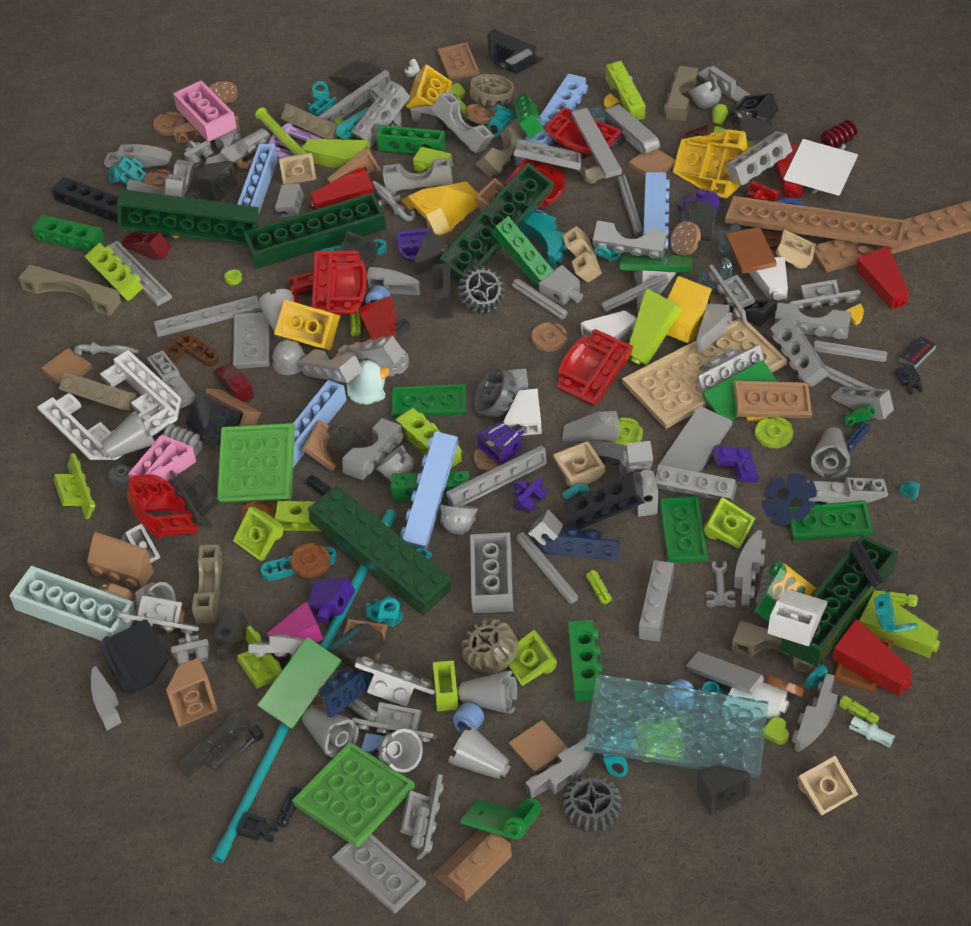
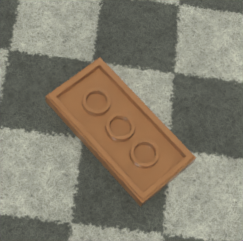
M734 381L733 383L736 417H812L808 383Z

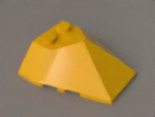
M729 129L721 133L714 132L706 136L681 139L673 173L700 189L714 191L718 197L727 199L740 185L730 181L725 164L748 150L746 133Z
M466 181L422 189L401 199V202L409 210L416 208L427 220V227L431 228V233L436 238H439L451 232L469 213L478 208L475 201V196L478 192Z

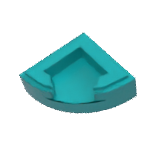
M906 481L898 490L905 496L915 500L919 494L920 484L914 481Z
M575 484L563 492L562 495L564 499L569 500L573 499V496L577 493L584 495L590 490L586 484Z
M824 665L814 670L806 678L804 684L807 689L819 686L820 681H824L828 671Z

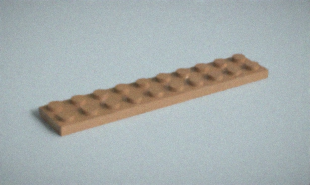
M733 196L725 217V223L760 227L777 231L785 229L791 233L888 246L891 248H900L906 228V220Z
M971 200L904 219L906 220V228L900 248L889 247L892 254L970 232ZM834 239L816 244L814 256L825 273L855 265L857 264V258L886 246Z

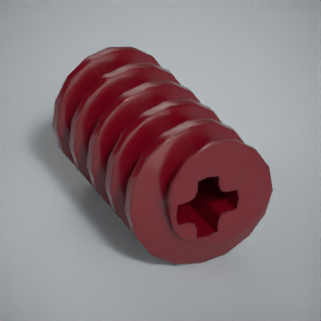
M846 119L833 128L824 131L821 134V142L823 145L838 148L842 144H846L854 139V136L858 133L857 127L851 120Z

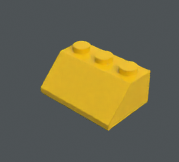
M426 64L415 77L406 107L410 109L412 107L434 105L440 94L449 92L452 81Z

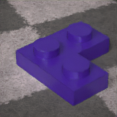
M725 446L713 447L712 454L716 465L733 466L739 481L757 482L759 476L749 449Z

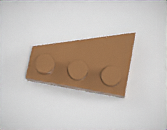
M365 148L327 179L332 183L360 167H364L369 176V173L373 171L378 172L381 168L371 152Z

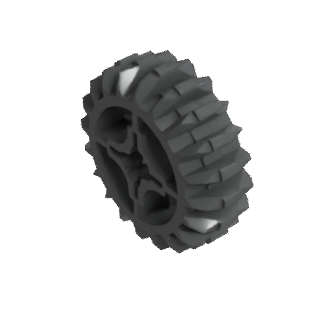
M482 265L479 269L477 266H474L472 270L468 269L466 273L462 274V279L458 281L460 286H458L457 290L461 291L458 297L464 298L461 303L466 302L468 304L466 309L473 307V312L478 309L479 313L482 314L484 310L486 313H489L490 309L495 310L496 306L501 304L500 300L504 299L503 293L505 292V289L502 288L504 282H499L501 276L496 277L495 270L491 273L490 267L484 270ZM474 278L475 287L469 290V281ZM481 287V289L483 288L485 291L482 292V290L480 291L478 288ZM494 289V297L489 301L488 292Z
M589 774L587 779L580 776L579 782L573 780L572 786H567L566 793L563 795V809L565 810L566 818H569L571 824L576 823L578 829L584 825L586 832L589 830V827H593L596 833L598 826L605 830L606 823L612 826L613 820H618L619 813L622 811V797L620 796L619 788H615L614 782L608 783L607 777L600 780L599 775L596 778H592ZM591 797L593 798V802H595L594 808H592V803H590Z

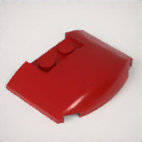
M563 107L545 126V131L561 146L581 154L593 155L571 116L573 110ZM594 119L605 141L610 146L619 137L622 130Z
M525 158L504 182L503 186H506L528 162L555 183L552 193L538 208L550 205L560 197L564 190L566 182H563V178H565V173L550 163Z
M357 250L315 251L312 308L333 314H355L357 312V309L363 302L367 287L365 265L360 259V254Z
M597 329L592 330V335L580 338L570 348L560 365L558 383H556L558 389L593 406L605 396L606 390L622 366L626 365L633 350L632 345Z

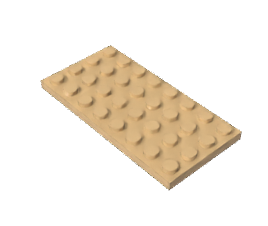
M739 318L729 323L727 331L702 353H698L696 340L622 378V384L667 429L693 415L699 406L703 408L708 407L701 396L704 392L701 391L697 375L704 372L702 364L708 362L710 358L724 354V351L727 349L743 352L759 344L764 362L771 372L787 365V359L750 323L743 324Z

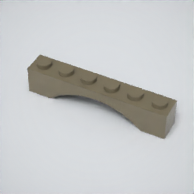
M29 265L19 277L23 290L36 294L50 291L74 293L86 299L96 312L111 316L121 303L118 290L34 265Z

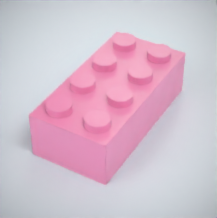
M202 81L173 93L177 110L208 142L237 128L234 113Z

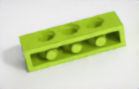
M99 243L85 258L127 301L131 300L144 288L139 283L141 279L135 273L131 275L132 270L126 264L122 265L123 261L117 255L113 256L114 252L108 246L104 247Z
M412 408L396 418V423L402 425L403 436L420 452L428 455L430 449L427 448L429 438L434 436L435 431H440L421 412L419 413ZM459 445L457 446L451 468L462 461V450Z
M278 501L275 519L282 524L283 531H321L309 521V507L315 502Z

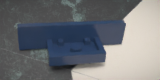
M567 527L562 529L561 534L555 540L549 538L547 534H542V539L546 541V545L539 543V550L543 554L615 561L619 558L620 541L602 539V532H598L596 529L577 530L575 527Z
M346 669L339 671L337 676L327 680L326 684L318 689L320 697H324L327 716L334 717L368 690L373 673L365 670L350 672V670Z

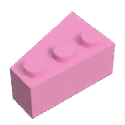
M161 434L155 441L156 443L150 447L128 474L130 478L134 475L153 474L162 477L168 482L196 462L193 447Z

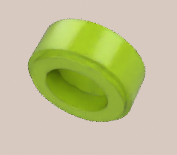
M235 269L227 271L224 275L225 282L229 285L239 284L242 281L241 272Z

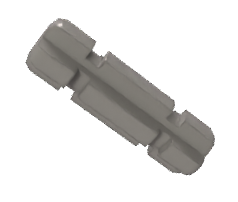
M358 699L347 706L361 717L363 716L367 721L373 722L375 717H377L376 711Z
M420 806L416 814L417 819H415L414 837H412L411 846L417 849H421L425 842L424 836H426L429 821L427 818L430 816V809Z

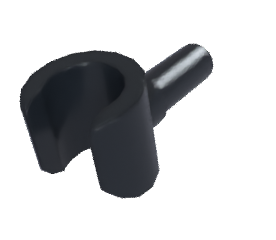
M254 725L250 728L249 733L251 737L239 749L242 753L252 743L264 737V733L259 725Z

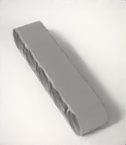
M617 104L603 110L605 121L607 120L610 126L622 130L621 134L625 136V139L643 155L660 148L656 135L621 105Z

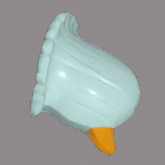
M365 358L364 361L360 362L363 371L347 383V396L351 397L350 399L355 403L369 405L385 398L386 394L383 387L385 378L389 374V368L382 367L374 360Z

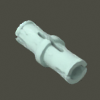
M856 716L850 723L852 725L849 726V729L866 736V739L869 741L872 739L887 746V748L894 741L892 739L895 738V735L879 729L878 725L874 723L871 725Z

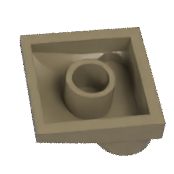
M594 156L581 159V168L577 171L582 174L583 181L592 184L597 182L598 179H606Z

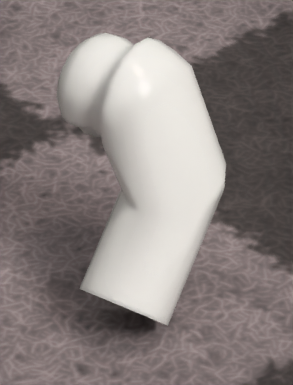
M415 59L410 60V67H408V70L405 69L407 77H414L420 71Z

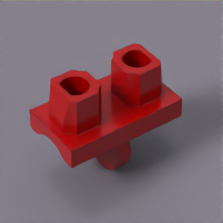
M751 181L746 198L776 202L780 192L776 189L768 188L762 183Z

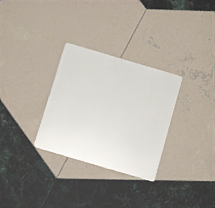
M803 139L784 180L840 195L858 154Z

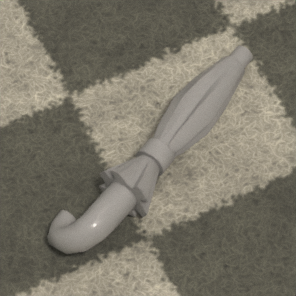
M376 181L372 182L379 196L393 208L394 215H399L407 222L413 221L416 218L414 210L411 211V216L407 215L403 211L405 207L398 205L385 187Z
M92 342L91 345H77L74 348V353L82 355V351H87L93 355L99 352H107L119 356L127 350L133 355L138 354L139 350L122 345L100 346Z

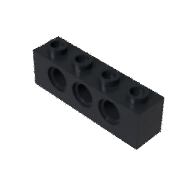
M632 474L564 503L565 520L570 527L580 530L645 503L643 486L635 475Z

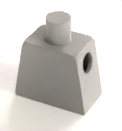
M563 265L539 282V293L561 305H565L570 300L579 303L583 298V294L580 293L579 279Z
M646 469L633 473L643 486L644 497H649V501L636 506L638 517L657 514L658 488L654 472Z

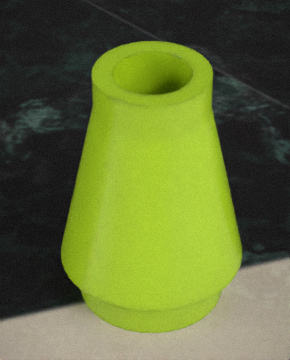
M717 104L712 109V121L715 126L722 127L728 115L727 107L723 104Z

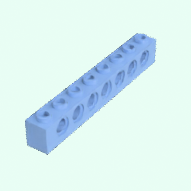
M572 74L566 76L540 115L544 129L531 139L527 135L524 140L548 146L554 144L555 140L545 131V126L563 107L575 111V106L580 104L583 94H586L588 90L585 77ZM515 156L516 165L519 166L525 158Z

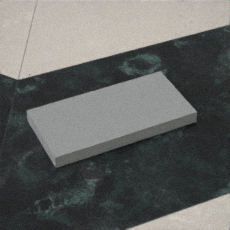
M515 139L514 156L577 170L581 168V153Z
M263 312L234 314L233 366L237 369L270 366V324Z
M699 406L660 462V465L700 473L712 456L713 447L720 444L732 426V420Z
M372 834L358 848L348 842L332 856L333 861L393 914L401 909L426 885V881Z

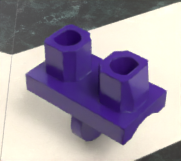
M540 477L529 488L527 486L530 483L527 480L524 482L517 481L514 484L515 491L513 494L516 497L521 495L513 506L514 509L519 510L522 508L527 513H530L537 504L530 497L533 495L540 502L544 499L548 491L541 485L543 480Z

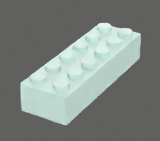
M34 566L28 569L9 595L15 610L100 641L106 636L109 638L130 628L135 621L133 620L132 623L120 621L121 617L116 616L117 611L137 615L133 601Z

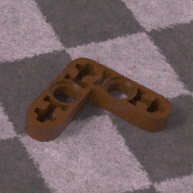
M191 334L180 335L162 349L172 363L185 353L208 367L215 366L219 362L218 353ZM196 349H203L201 352H194ZM171 351H178L176 354H169Z

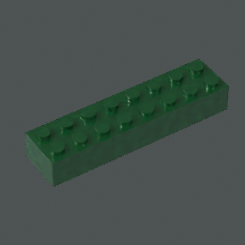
M527 162L440 257L438 267L457 282L462 279V274L466 273L468 269L472 270L474 266H477L479 269L482 265L485 267L502 248L491 234L494 227L509 216L516 226L520 228L552 193L555 183Z
M121 189L117 203L118 228L160 232L166 235L245 245L243 231L258 227L259 207L125 189Z
M370 193L243 231L248 253L255 269L386 230L384 213L374 193Z
M338 485L334 486L309 507V521L423 616L451 591L452 579Z
M861 535L857 541L862 543L885 582L895 569L898 551ZM851 549L812 595V597L828 602L810 645L806 646L783 638L781 641V650L817 668L868 604L874 590H879V588L874 589Z

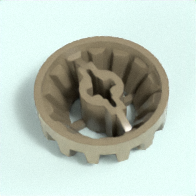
M481 74L471 80L470 96L477 104L482 103L483 107L489 105L491 108H494L497 104L506 106L513 99L514 85L505 77L495 74Z
M494 619L492 622L484 620L481 627L475 624L473 626L475 631L473 633L468 631L465 634L467 640L462 641L461 647L463 650L461 654L476 673L490 675L502 671L512 663L517 654L518 639L507 623H501L498 619ZM496 633H498V641L494 638ZM476 640L477 646L473 649L472 644Z

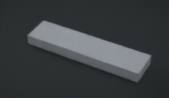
M699 651L686 665L690 672L751 695L764 681L762 674Z

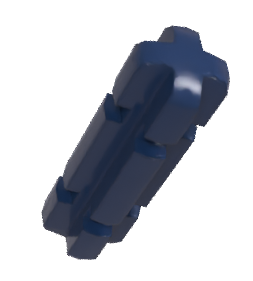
M861 422L858 426L859 428H856L848 437L849 439L845 441L848 452H851L863 439L864 434L868 433L870 430L869 424Z

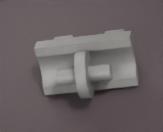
M192 140L187 142L188 148L185 149L184 161L194 162L193 168L201 165V156L206 160L214 156L210 141L206 140L201 144L200 142L194 143Z
M189 631L185 632L186 638L178 639L179 645L171 647L173 657L176 658L179 666L189 661L188 655L196 653V657L199 658L200 662L209 659L208 650H210L208 639L199 640V635L190 636Z

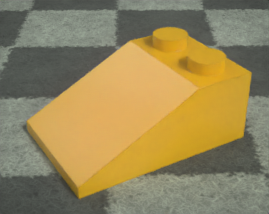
M678 276L667 299L677 304L682 311L667 335L686 343L696 340L711 288Z
M284 300L274 334L330 350L340 316Z

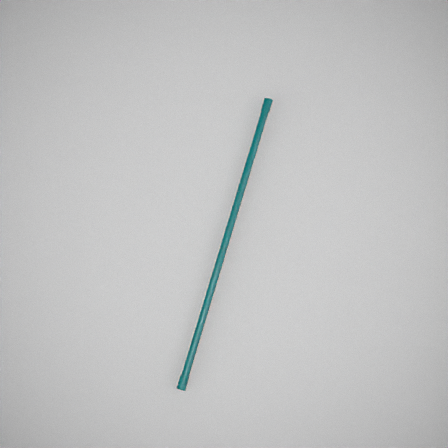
M390 509L386 510L381 521L391 528L397 516L396 512ZM361 564L351 582L355 593L343 614L333 617L320 643V646L326 650H329L368 572ZM280 723L223 838L219 841L211 857L213 861L224 863L237 834V828L245 812H248L289 730V727L283 723Z

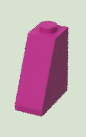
M307 602L303 603L267 633L269 640L271 634H284L303 639L309 637L316 643L323 640V636ZM277 656L278 660L281 659V658L286 657V656Z

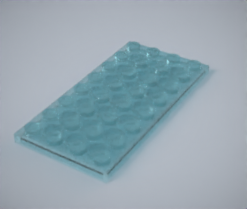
M597 674L584 751L760 779L768 701Z

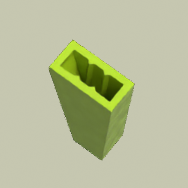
M308 139L301 147L306 153H312L315 164L340 169L363 149L367 148L370 151L368 140Z
M648 288L645 291L629 342L633 346L630 360L637 365H640V363L647 365L682 311L677 304Z
M874 590L859 621L875 636L893 641L895 646L930 658L932 652L936 653L940 645V641L937 640L939 631L894 601L892 602L896 624L917 623L918 627L896 633L882 630L874 604V597H878L882 593Z

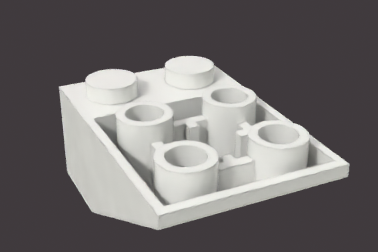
M787 589L776 602L770 615L768 634L809 646L828 601Z

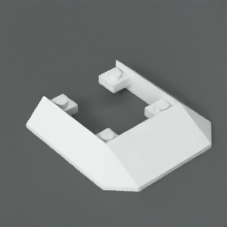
M129 350L113 359L115 364L100 373L101 379L109 386L114 387L125 380L142 395L132 401L131 405L139 413V417L151 436L178 419L182 401L181 397ZM71 393L57 401L52 397L37 407L89 460H116L121 457L111 459L109 456L105 457L100 449L102 447L101 442L112 432L101 422L86 430L71 415V413L81 408L80 402Z

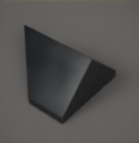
M773 299L755 301V303L743 308L747 321L760 328L777 310V304Z

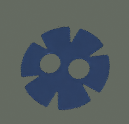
M792 473L788 474L787 484L782 477H779L768 486L764 495L773 499L762 501V507L767 517L777 512L771 521L772 523L789 525L791 514L796 522H798L810 513L815 503L806 499L817 497L816 486L812 480L802 486L807 476ZM782 488H787L789 496L784 500L777 499V492ZM794 498H799L802 501L801 507L797 510L789 508V503Z

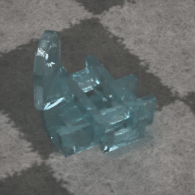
M727 258L721 259L719 275L724 281L732 277V266ZM699 271L700 278H697L696 282L711 288L713 293L710 294L716 295L718 290L715 282L712 283L707 272Z

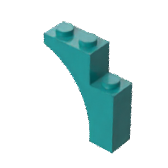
M534 212L519 228L523 234L532 237L543 246L548 255L550 267L555 268L558 263H561L564 252H567L569 249H567L563 235L566 233L557 231L556 217Z

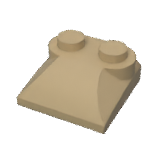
M312 153L279 158L284 185L316 179Z
M784 229L775 253L777 257H785V261L792 263L798 269L807 268L813 260L816 244Z
M588 441L553 454L569 487L575 484H589L600 479L605 473L604 464Z
M836 756L796 777L799 789L808 796L820 816L858 795Z

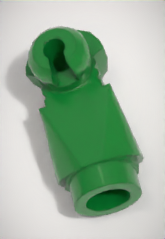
M864 405L854 412L846 413L844 415L845 425L853 426L856 422L861 423L871 419L876 414L875 408L872 405Z

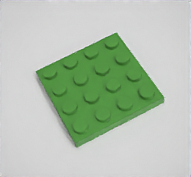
M293 423L221 428L217 502L240 503L291 500L295 425Z
M349 742L292 802L296 808L358 848L405 799L409 791L415 788V784L410 779Z

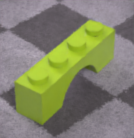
M622 61L607 64L605 79L611 90L616 88L623 108L637 120L645 119L646 105Z

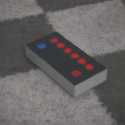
M920 336L899 357V362L906 366L914 365L916 369L936 349V344Z

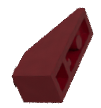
M160 232L130 233L121 243L123 247L150 259H163L172 248Z
M229 363L214 370L215 375L231 396L243 403L254 398L251 383L232 364Z

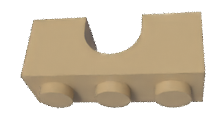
M577 226L564 234L563 238L567 249L576 257L572 261L576 275L586 282H590L602 274L588 234Z

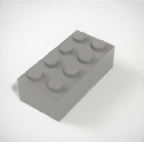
M510 533L470 535L471 601L473 614L513 612Z

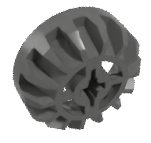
M493 367L485 373L477 387L474 398V406L479 414L493 419L504 415V411L509 410L508 405L510 402H514L512 397L517 392L515 389L517 383L511 372L501 367Z

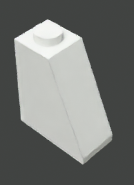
M775 257L776 267L748 272L768 299H787L788 285L785 257Z
M621 311L587 320L581 323V335L586 338L593 334L592 330L597 329L624 342L632 336L637 319L634 315Z
M538 389L519 390L503 421L510 428L517 424L521 425L524 429L522 435L542 434Z
M764 682L760 684L752 695L732 687L723 704L722 716L725 718L760 719L779 717L781 712L785 713L789 706L787 691Z

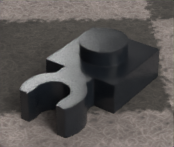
M914 365L895 370L901 385H908L907 392L910 395L913 394L912 388L918 389L919 393L922 392V384L919 383L920 376Z
M245 812L237 828V834L258 841L260 836H263L266 841L274 842V836L268 833L270 831L278 832L279 828L274 823L266 825L267 822L264 817Z

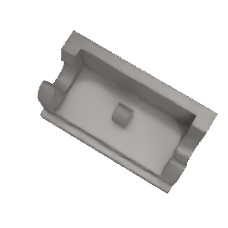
M299 183L281 186L275 206L277 212H287V214H281V217L289 218L299 215L304 198V193Z
M547 510L533 523L528 534L533 536L540 544L546 545V541L542 539V534H547L549 538L555 540L563 524Z

